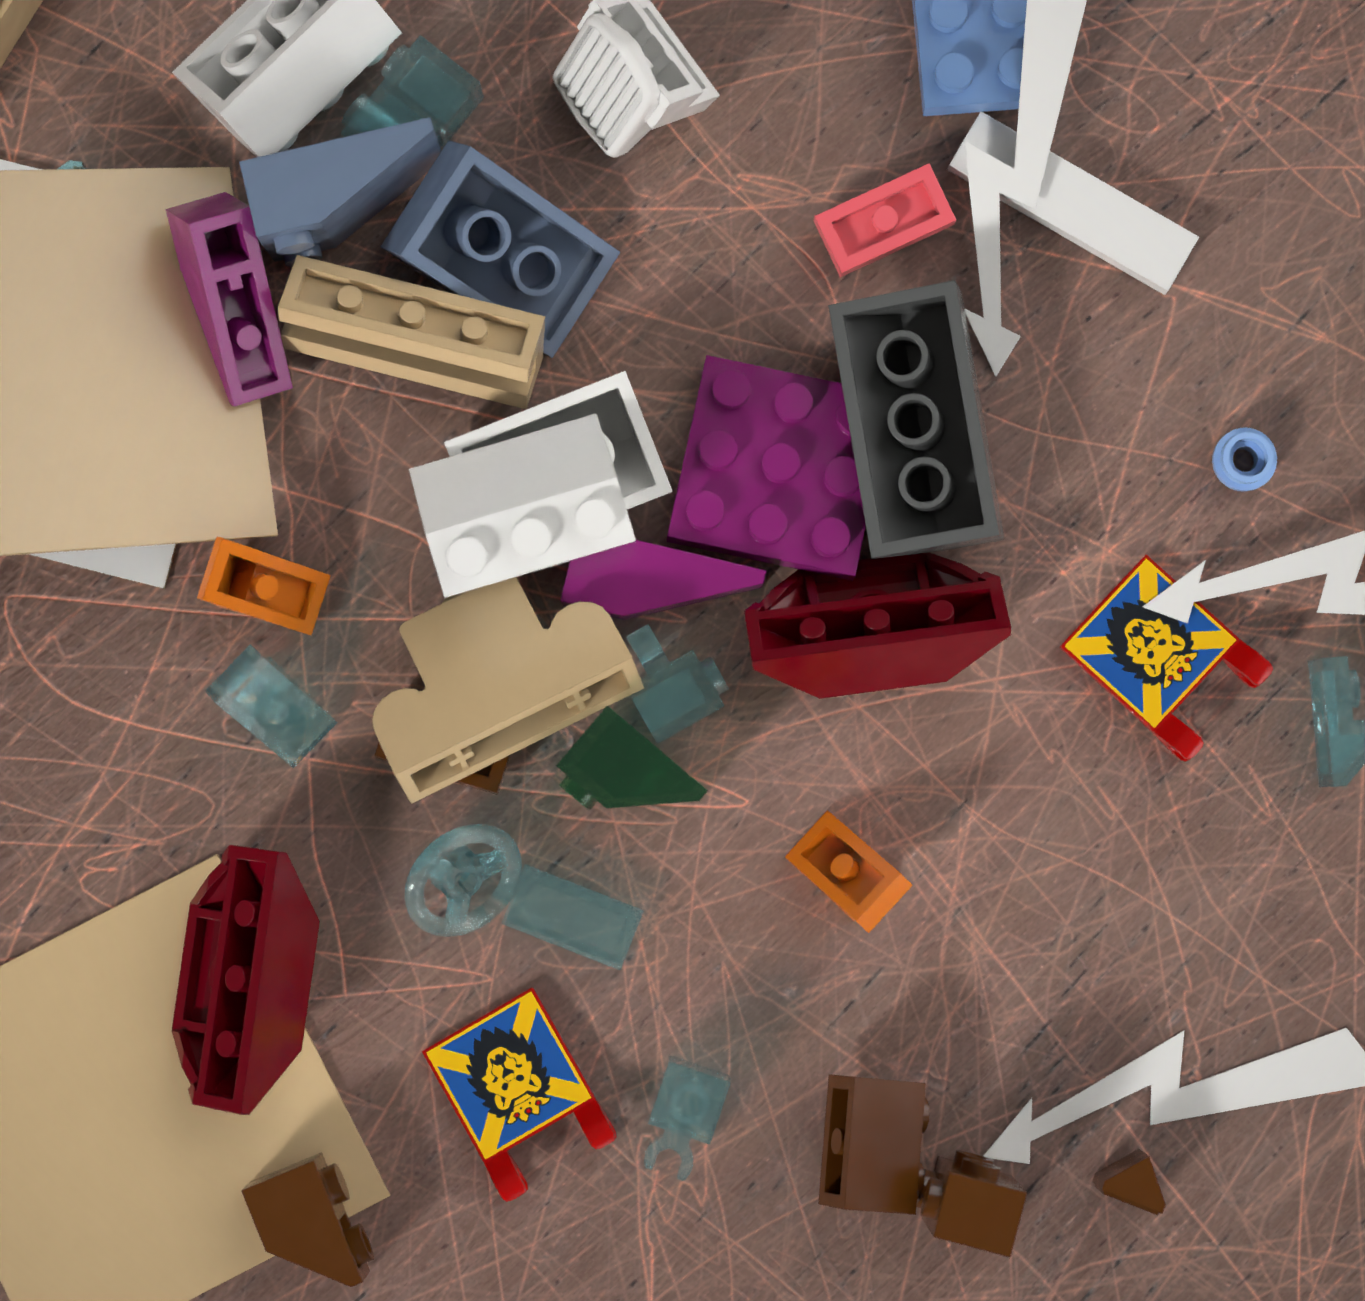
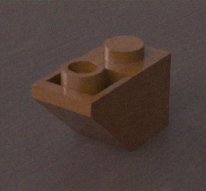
M322 1152L251 1181L241 1190L266 1252L349 1287L364 1282L370 1272L367 1262L374 1260L372 1246L363 1226L360 1223L354 1226L351 1225L342 1203L350 1199L347 1184L336 1163L327 1166Z

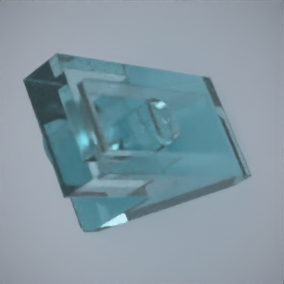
M251 644L205 690L219 707L292 768L338 723L271 657L266 658Z
M1348 656L1308 661L1319 787L1347 786L1365 764V720H1353L1352 708H1358L1360 705L1361 690L1359 677L1356 670H1349Z

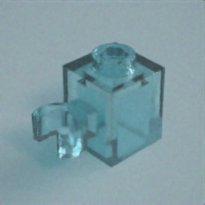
M649 624L626 636L647 676L641 679L644 689L630 695L657 745L724 708L725 705L719 695L729 690L711 656L700 662L695 652L691 650L674 661L669 662Z
M672 1055L668 1056L648 1117V1124L662 1128L664 1132L663 1135L654 1138L646 1148L644 1156V1166L646 1169H653L656 1157L661 1151L671 1149L676 1151L681 1157L677 1179L685 1181L693 1168V1152L689 1145L690 1139L692 1138L710 1145L731 1083L728 1074Z

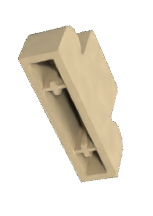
M513 577L449 596L442 604L405 621L400 626V634L421 675L425 689L418 691L417 689L403 688L391 692L375 708L372 723L374 732L392 771L412 804L644 689V686L629 650L610 615L602 606L593 602H577L567 605L555 615L551 621V627L544 629L517 577Z

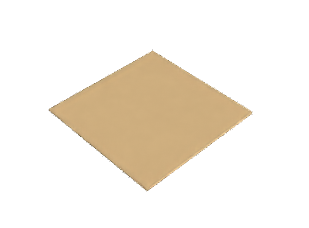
M230 167L0 170V556L215 541L217 536L228 540L278 536L261 401L257 399L235 407L230 404L180 270L165 210L223 192L233 196Z
M218 854L0 966V1281L10 1301H189L275 1256L265 1251L241 1190L251 1181L321 1152L327 1166L336 1163L343 1174L350 1196L349 1200L342 1202L348 1218L390 1196L306 1027L301 1052L250 1115H239L192 1105L188 1092L191 1084L180 1063L172 1034V1024L189 905L208 875L222 862Z

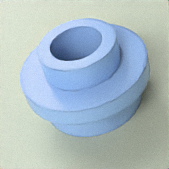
M1238 428L1228 432L1217 442L1212 455V465L1218 479L1228 488L1242 492L1252 491L1266 484L1273 476L1277 466V453L1272 441L1264 433L1253 428ZM1244 449L1251 453L1254 464L1250 471H1240L1235 467L1233 455L1236 450Z

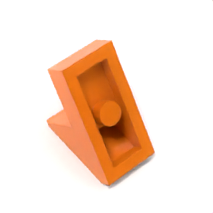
M217 536L197 599L312 636L331 575Z
M828 810L785 856L790 863L868 933L913 886L898 870Z

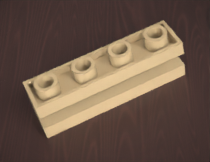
M300 255L296 256L278 305L279 321L285 322L281 332L284 349L523 409L528 407L543 359L545 316Z

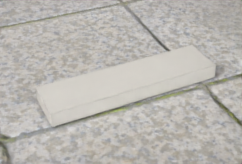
M980 112L964 140L1014 168L1017 132L987 114ZM963 140L947 170L969 182ZM1051 151L1049 152L1035 210L1000 193V201L1163 295L1169 291L1199 239V236Z

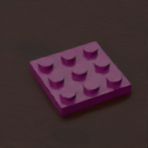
M706 355L669 525L667 542L853 581L856 575L866 523L842 383Z

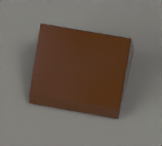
M1137 1149L1095 1173L1092 1182L1102 1194L1158 1215V1213L1163 1214L1166 1204L1151 1159L1142 1150Z

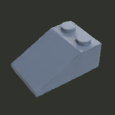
M431 117L239 161L256 237L274 262L284 260L286 266L293 267L297 255L321 260L323 258L321 251L339 246L430 170L442 151Z
M450 140L442 149L380 246L449 293L545 316L543 353L551 358L556 354L620 254V251L473 147Z

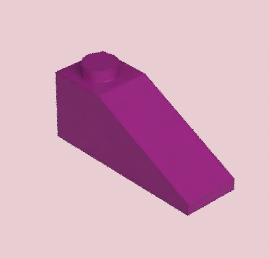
M227 192L165 209L180 270L230 404L235 407L292 389L293 385L249 205Z
M636 540L570 560L561 603L563 606H567L577 602H593L602 606L610 617L627 620L762 588L766 570Z

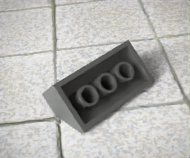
M953 280L828 305L871 558L939 552L1005 540L963 296L956 281Z

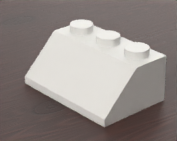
M247 0L172 73L242 145L256 157H261L289 149L296 141L299 132L320 111L332 107L341 98L344 88L365 68L378 63L387 53L389 45L402 32L376 0Z
M626 371L444 442L451 457L597 413L626 509L628 510L673 492Z
M597 413L409 469L425 535L445 598L636 541Z

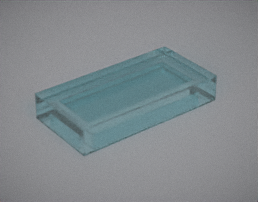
M525 864L501 924L621 971L644 910Z

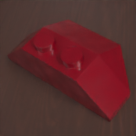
M930 552L858 560L856 575L853 581L797 570L774 587L760 603L755 602L744 610L753 670L819 699L947 682L1011 635V623L1000 576L986 571L980 574L962 563Z
M229 845L221 856L222 862L208 875L189 905L172 1034L182 1069L191 1084L188 1092L192 1105L239 1115H250L302 1050L320 920L286 852Z

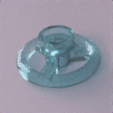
M488 824L464 825L436 838L415 860L407 877L404 899L412 921L427 933L443 937L464 935L491 922L508 905L520 881L522 860L516 842L502 829ZM484 843L493 846L495 850L490 853L474 854L467 845ZM502 870L500 881L494 892L484 903L468 913L471 896L480 889L482 882ZM427 879L447 897L448 904L445 917L434 915L425 904L424 888Z

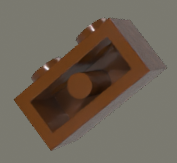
M829 1074L818 1204L843 1210L916 1215L917 1199L920 1197L925 1182L924 1168L920 1162L922 1134L927 1129L930 1117L929 1103L925 1097L926 1083Z
M956 1150L954 1160L938 1156L934 1171L924 1169V1187L920 1197L917 1199L916 1206L921 1208L920 1215L932 1236L1011 1258L1027 1196L1025 1189L1013 1176L1000 1173L1001 1168L994 1166V1160L961 1150Z

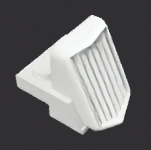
M593 0L588 5V10L577 26L579 32L553 74L554 84L575 119L605 154L612 158L626 154L651 129L653 130L705 111L720 96L650 0Z

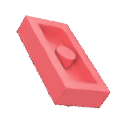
M930 163L814 217L817 230L840 277L947 229L956 222V218Z

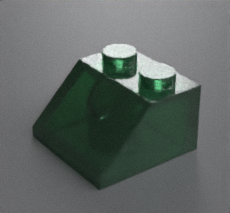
M608 705L556 765L567 775L559 786L588 810H591L597 802L606 809L700 801L708 791Z

